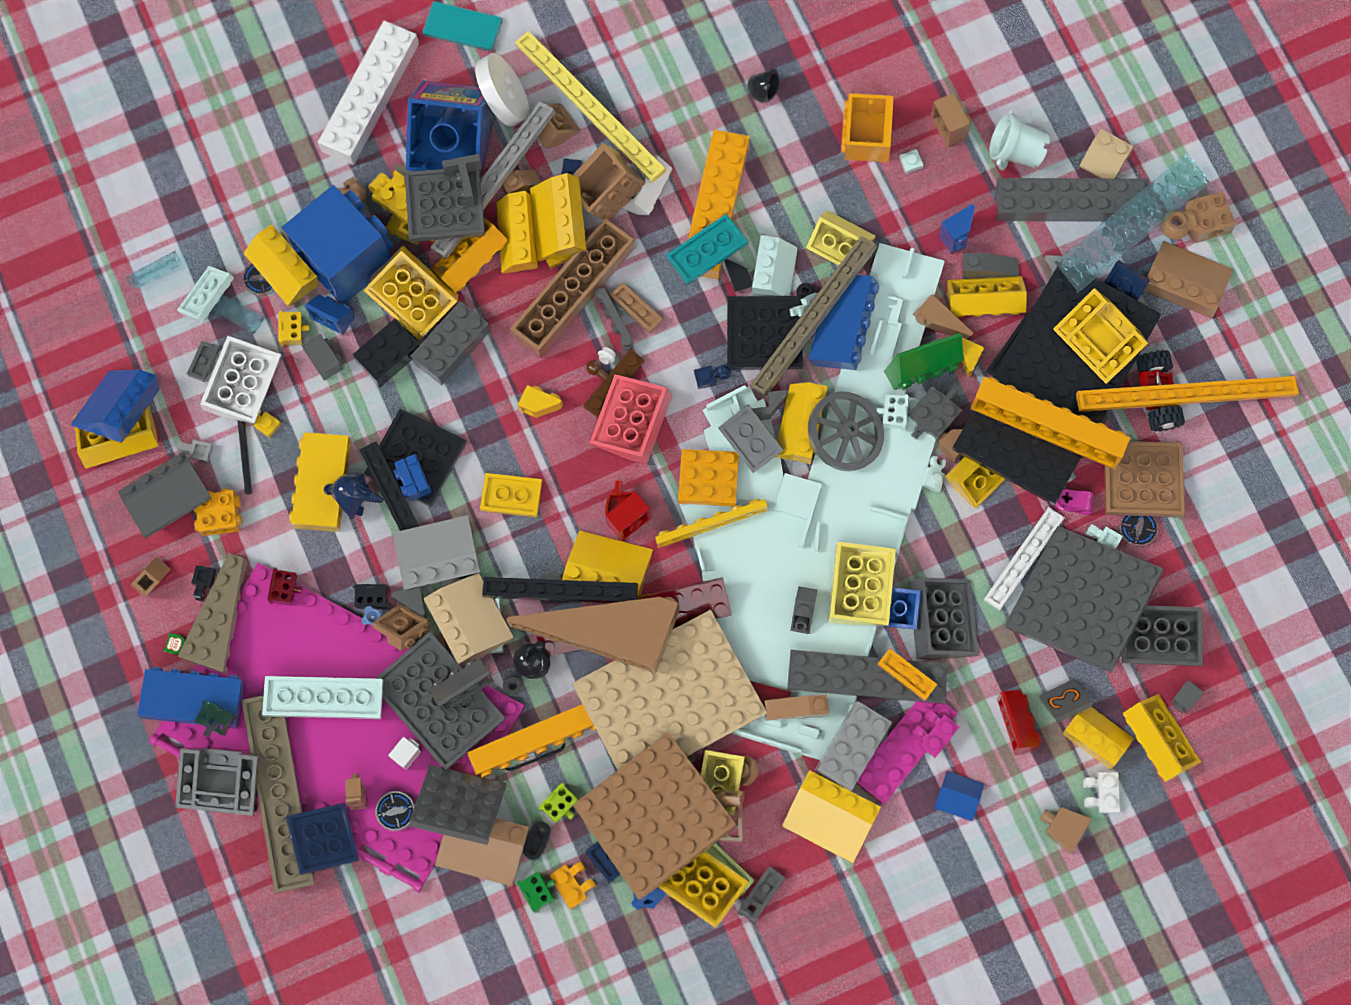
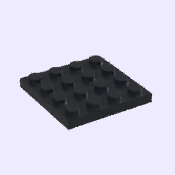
M727 296V368H730V370H762L801 316L799 315L791 316L789 309L802 305V296ZM803 348L787 369H803Z
M400 408L379 447L393 474V470L396 469L395 462L416 454L432 491L430 494L416 499V501L432 507L467 441ZM367 467L364 472V475L373 479ZM397 480L399 486H403L402 480Z

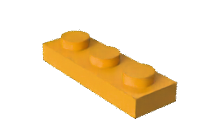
M890 648L877 664L924 701L937 686L934 681Z

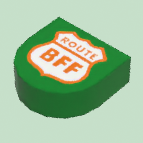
M169 633L164 652L179 655L185 639L182 636Z

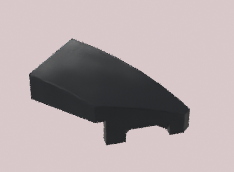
M729 259L724 260L734 292L753 286L747 268Z

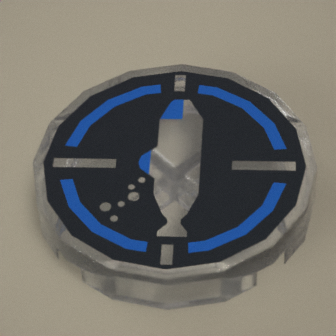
M250 263L243 273V283L246 290L257 297H266L272 294L274 289L256 267Z
M1124 515L1119 523V534L1123 536L1124 542L1132 547L1142 548L1154 541L1158 533V523L1154 516Z

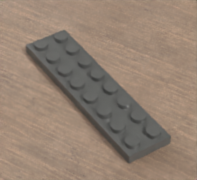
M790 650L787 690L945 704L948 664L906 660L937 684L924 701L877 665L882 658Z

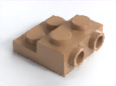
M402 604L397 605L373 622V628L387 636V643L400 651L405 648L410 649L415 641L422 639L429 632L428 620Z

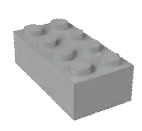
M859 701L855 702L814 771L833 783L852 791L892 722Z

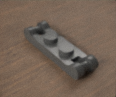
M604 288L596 289L597 303L604 306L602 311L606 319H611L613 323L611 328L614 334H619L622 349L629 351L633 348L629 332Z

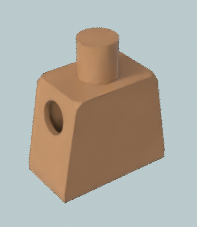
M1060 807L1056 815L1045 809L1040 817V820L1049 825L1045 834L1068 854L1074 851L1092 820Z

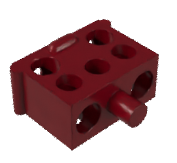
M277 568L273 569L267 598L270 604L278 603L292 606L294 593H302V587L296 586V572L282 571Z

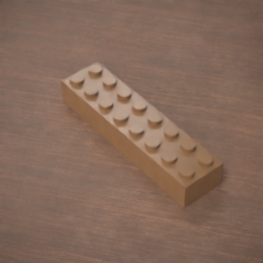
M605 218L587 238L586 250L574 253L510 328L512 337L541 358L594 297L596 289L601 288L635 249L634 239Z

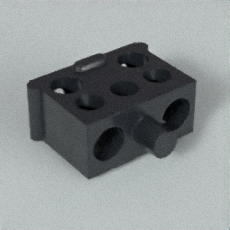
M353 585V588H355L354 607L356 609H365L367 606H371L372 609L388 608V590H390L388 585Z

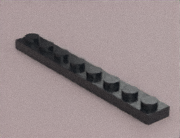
M484 577L482 596L483 598L617 603L637 600L638 584Z

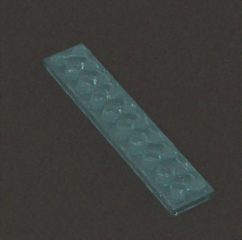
M1184 154L1054 263L1077 292H1080L1165 221L1172 213L1209 184L1210 181L1189 154Z

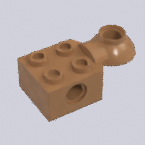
M1223 191L1187 201L1182 212L1177 210L1169 211L1160 220V230L1166 237L1174 240L1182 239L1189 233L1190 239L1195 243L1232 233L1236 225ZM1172 221H1177L1180 225L1176 226Z

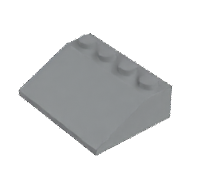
M468 515L393 533L404 590L481 572Z

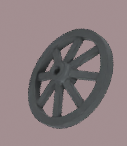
M844 391L829 394L814 406L808 420V436L813 450L824 463L834 469L849 472L860 470L871 464L878 457L884 442L882 420L874 406L858 394ZM835 400L851 401L848 420ZM826 404H829L841 423L818 417ZM858 404L870 417L856 423L855 414ZM873 422L875 439L859 431V428ZM817 423L835 428L837 433L819 441ZM857 437L873 445L872 451L865 459ZM841 438L842 443L836 459H834L822 446ZM849 440L858 463L842 462Z

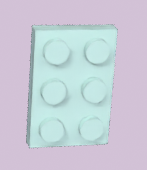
M208 266L177 311L202 323L208 317L214 305L218 303L224 291L230 286L234 277L227 272Z

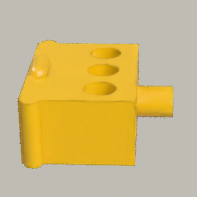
M279 311L278 341L280 346L302 345V332L309 331L310 329L309 325H302L301 312Z

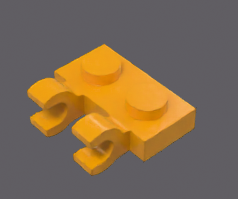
M582 862L576 863L570 869L567 865H564L549 875L554 880L555 886L570 910L587 900L588 898L585 893L596 887L591 878L581 886L576 881L575 876L585 870Z

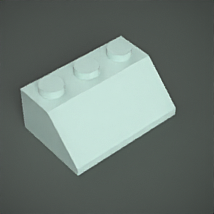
M761 235L752 286L753 296H790L798 247L781 238Z

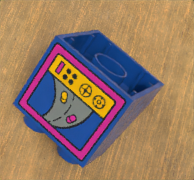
M424 80L419 84L408 98L406 170L425 171L443 169L442 161L479 154L481 176L493 126V111L487 104L480 87Z

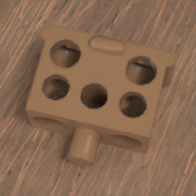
M352 774V779H345L346 804L351 810L367 809L366 785L359 778V774Z

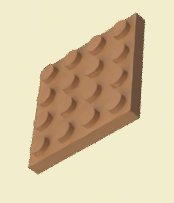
M1129 441L1124 455L1115 469L1104 465L1105 515L1184 517L1182 443Z

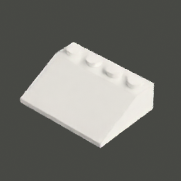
M227 336L200 403L202 410L218 416L254 424L281 354Z

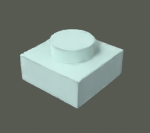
M917 149L899 155L905 174L923 168V163Z

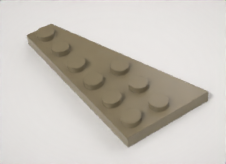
M228 553L180 650L179 658L227 674L226 662L227 658H230L231 651L229 646L234 636L238 614L236 607L237 602L240 601L241 594L239 591L241 583L244 581L247 560L243 557Z

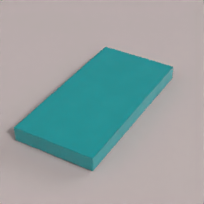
M433 1L423 30V36L492 52L502 23V17Z
M725 214L665 256L688 286L748 245V240L729 216Z

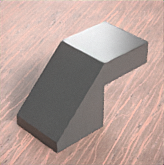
M787 390L768 392V407L752 409L761 420L771 419L786 401Z

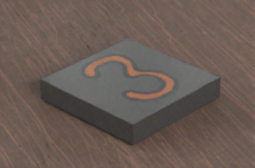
M1074 679L1039 695L1040 701L1057 723L1093 706L1090 698Z

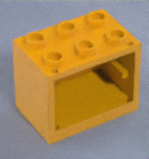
M849 93V98L844 103L841 153H845L844 160L889 162L893 96Z

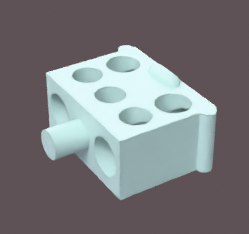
M907 394L904 396L886 395L885 407H877L878 414H884L883 428L906 430L909 396Z

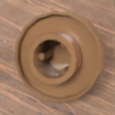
M743 756L744 763L740 785L747 786L757 777L758 763L752 757Z

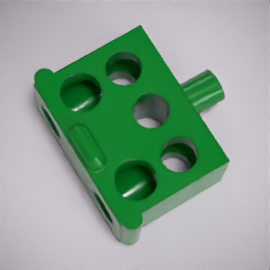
M536 872L523 881L519 880L517 882L534 913H539L540 909L556 901L550 890L551 887L556 885L554 880L551 879L546 882L541 872ZM535 878L538 879V882L536 884L534 883Z

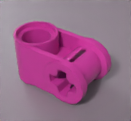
M1064 489L1055 506L1061 511L1091 514L1093 493Z

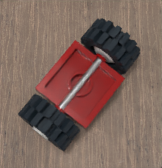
M1156 350L1155 352L1150 351L1138 356L1136 363L1141 387L1174 384L1172 373H1163L1173 368L1170 351ZM1179 405L1146 407V410H1155L1148 413L1151 431L1173 430L1175 427L1179 428L1185 423L1183 410Z

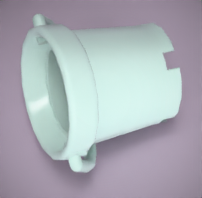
M1010 110L1009 114L1003 116L995 128L990 143V157L992 160L997 161V166L1002 171L1007 167L1009 161L1032 168L1038 167L1047 153L1044 143L1049 144V135L1020 121L1014 115V112Z

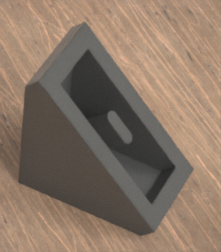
M420 587L397 591L391 594L394 601L423 618H427L423 592Z

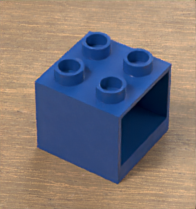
M333 184L281 228L294 251L317 276L321 284L342 305L346 304L369 284L371 275L391 258L388 251L394 245L386 236L388 231L375 215L368 218L362 210L364 205L357 195L350 189L342 194Z

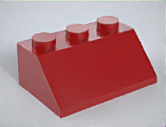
M1021 689L1000 692L997 702L1015 756L1037 750L1040 747L1039 743L1042 741L1039 732H1035L1033 726L1035 724L1034 716L1032 713H1029L1027 708L1029 705L1027 695L1023 694Z

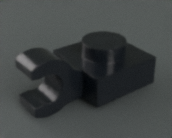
M196 565L191 584L196 586L193 594L196 601L203 602L205 588H212L216 573L214 568Z

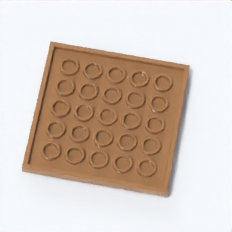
M669 732L573 804L639 900H642L737 827L734 820Z

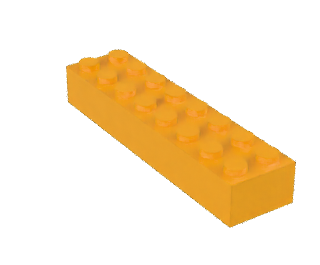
M713 129L688 239L725 214L733 220L749 151L750 136ZM723 262L705 273L702 277L719 280Z
M992 377L983 378L971 406V410L1112 469H1115L1121 461L1130 437L1126 436L1122 431L1111 430L1103 423H1094L1086 416L1075 415L1067 408H1058L1048 400H1039L1031 393L1020 392L1014 386L1003 385Z

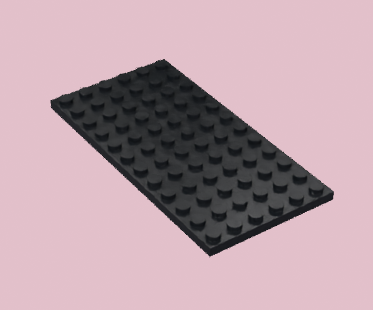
M1060 260L993 378L1003 385L1014 386L1020 392L1031 393L1039 400H1048L1058 408H1067L1075 415H1083L1094 423H1101L1108 410L1079 412L1076 393L1085 390L1121 388L1140 352L1106 384L1053 328L1094 288L1109 299L1139 329L1146 340H1148L1162 314ZM973 411L952 447V450L1052 505L1056 504L1082 457L1079 454L976 411Z

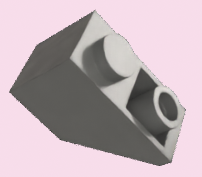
M798 586L790 631L810 634L817 589Z

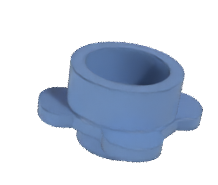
M367 606L365 608V616L361 621L364 625L369 624L373 626V622L383 616V611Z

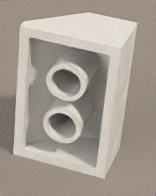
M659 156L653 157L665 168L666 172L654 183H651L631 163L632 167L646 183L622 207L623 209L637 215H649L653 210L654 204L661 194V190L672 170V167Z

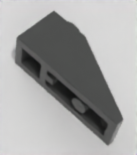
M963 253L961 261L962 279L1019 276L1018 258L987 253Z

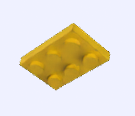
M485 473L480 511L537 518L543 481L536 478Z

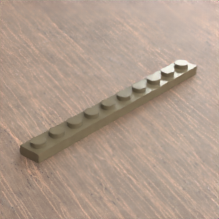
M862 236L858 239L751 383L750 387L753 390L767 397L768 392L773 389L877 248L874 242Z

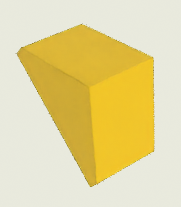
M962 338V364L967 377H971L983 354L984 347Z

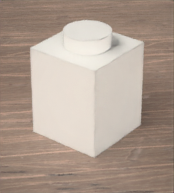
M403 737L388 756L407 770L421 751L417 748L419 744L412 738L407 740Z

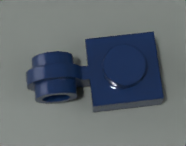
M711 365L693 370L698 389L715 386V378L717 377L720 380L729 378L730 368H727V365H721L716 368V372H713Z

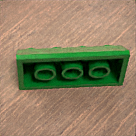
M957 333L898 353L884 370L893 389L902 388V390L911 387L912 384H922L929 378L937 379L946 372L951 374L959 369L958 366L963 362L962 335Z

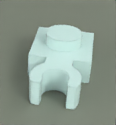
M932 456L929 462L931 467L925 468L921 486L934 492H941L945 476L941 469L945 467L946 460H940L939 464H937L938 456Z

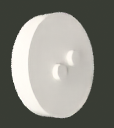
M491 53L478 60L475 67L477 81L493 113L501 122L510 127L525 121L529 116L528 100L523 86L511 66L495 53Z

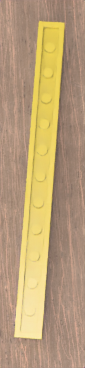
M529 31L515 42L516 46L651 183H654L666 172L665 168Z

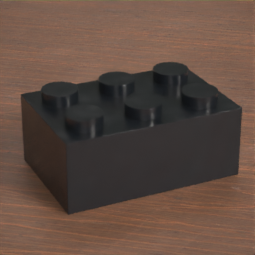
M393 319L353 353L352 356L356 363L380 388L412 361L411 355L420 345L396 319Z

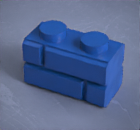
M416 454L394 463L396 469L393 471L397 480H402L403 486L400 488L404 497L408 496L410 501H414L432 492Z

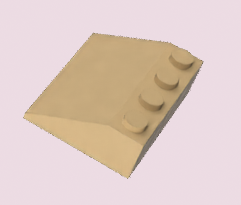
M480 573L442 587L423 598L457 663L464 668L469 661L481 659L514 639L494 599L483 598V579Z

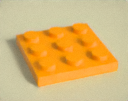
M682 449L678 504L735 507L739 466L738 453Z

